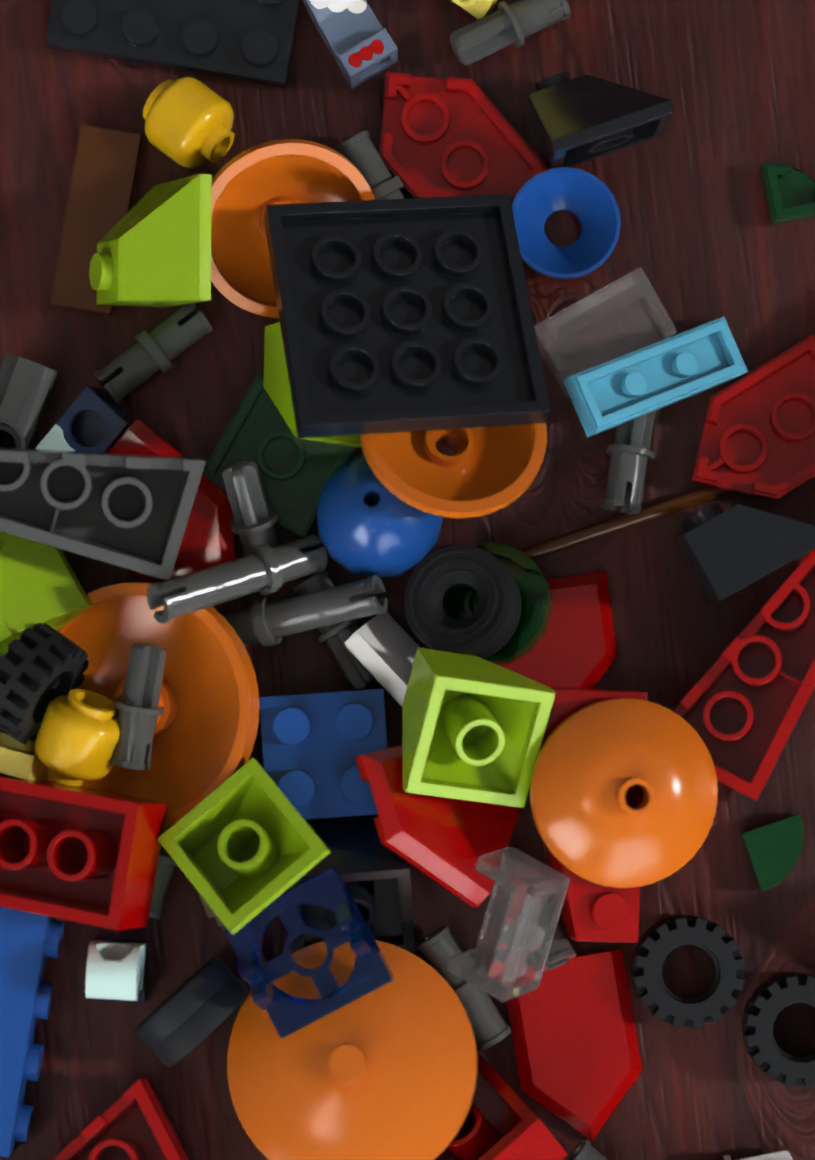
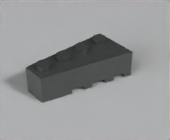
M0 447V531L168 581L173 572L206 460L202 457Z

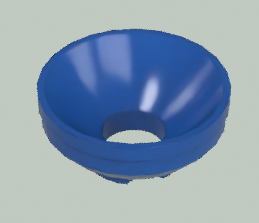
M559 167L538 173L523 185L512 203L521 259L535 272L548 278L561 280L575 279L592 273L603 265L613 253L619 239L621 219L614 195L605 183L595 175L584 170ZM557 212H567L576 217L581 226V235L575 243L561 247L549 241L544 231V225L551 215Z

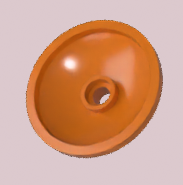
M281 139L253 146L232 158L212 179L211 282L216 289L241 309L263 317L279 318L264 222L267 205L375 200L374 194L362 173L350 160L336 150L323 144L302 139Z
M546 423L359 434L363 453L370 468L379 481L392 494L421 511L451 518L483 516L496 512L518 499L537 476L547 445ZM447 446L454 451L455 455H444L436 447Z
M634 698L606 699L587 705L563 720L547 738L538 754L532 772L530 785L531 810L538 833L551 854L571 872L603 886L615 888L640 887L655 883L672 875L682 868L701 848L709 834L716 814L718 801L717 776L714 763L704 741L694 728L678 714L666 707L646 700ZM638 784L643 789L644 798L640 805L630 808L625 802V793L630 786Z

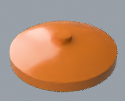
M118 583L87 593L93 606L57 630L86 651L89 656L86 659L89 661L88 669L83 672L85 679L83 684L76 689H85L99 693L115 704L116 700L123 699L131 646L134 643L140 642L160 645L167 653L158 704L164 707V714L157 717L152 743L150 770H135L113 765L111 771L105 777L99 780L83 781L81 787L168 803L164 828L171 827L248 762L254 747L259 724L260 703L256 674L242 640L229 622L214 607L211 606L183 615L163 624L159 623L153 615L155 612L163 610L164 606L150 610L148 605L147 590L154 583ZM116 708V713L119 715L120 709ZM48 776V779H44V780H49V781H55V780H53L52 778H50L49 776Z
M365 938L326 940L297 950L282 959L259 979L249 992L250 994L243 1002L237 1014L229 1039L227 1053L228 1085L232 1103L240 1123L254 1145L268 1160H436L455 1139L467 1118L476 1091L478 1077L476 1039L467 1011L457 993L441 974L424 960L405 949L378 940Z

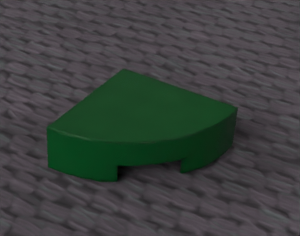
M778 162L762 163L760 172L771 226L815 218V181L807 174L788 164Z
M799 813L740 832L759 891L763 892L777 885L795 866L803 844V824Z

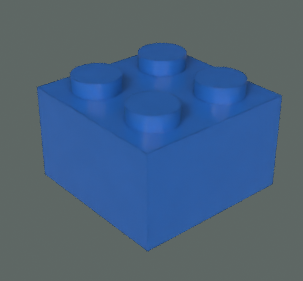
M384 689L259 697L264 770L305 820L378 814L369 781L362 782L355 757L388 748Z

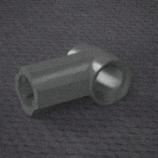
M6 353L0 368V434H10L15 440L16 448L31 449L57 371L39 363Z

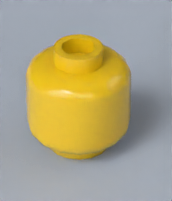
M189 76L176 79L175 81L171 79L165 80L151 92L145 102L142 115L145 120L144 130L148 141L179 165L191 169L202 166L207 161L215 163L222 159L231 148L235 137L231 131L234 120L232 107L228 101L201 81Z
M72 689L68 695L59 696L48 704L35 739L34 752L41 763L48 767L47 774L50 778L67 786L78 787L83 784V781L99 780L111 771L113 765L110 762L120 736L119 715L116 713L113 701L90 690Z

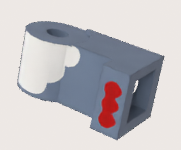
M301 0L351 89L398 62L397 46L387 30L381 26L366 0Z

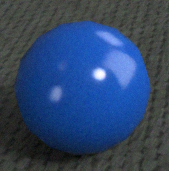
M364 454L353 457L335 469L323 485L316 511L319 538L331 558L352 573L367 577L376 574L380 579L401 576L417 567L436 545L443 516L421 511L392 494L375 476Z

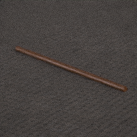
M708 485L642 507L640 514H622L519 549V551L532 560L542 558L735 493L736 491Z

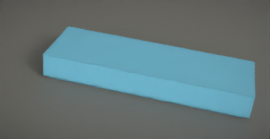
M723 316L571 375L563 380V383L588 438L739 378L748 373V370L727 321Z

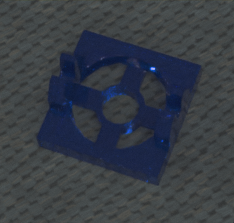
M336 866L282 893L234 935L229 932L225 925L222 926L238 956L236 962L241 979L248 981L252 989L251 998L262 1010L266 1009L281 1039L393 981L395 977ZM303 904L322 906L335 913L338 925L328 930L315 925H307L297 906ZM279 916L289 934L284 944V953L262 964L263 936L271 921ZM304 933H314L321 937L327 947V957L324 963L315 968H304L294 960L291 952L292 943L297 936ZM349 941L350 947L355 953L354 967L347 981L342 986H339L329 966L334 958L335 948ZM291 971L301 976H310L322 997L316 999L294 997L279 989L272 981Z

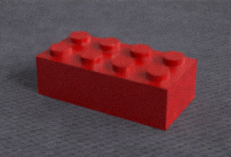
M0 773V907L117 931L147 927L161 844L157 839L163 834L168 803L81 786H67L44 779L25 780Z

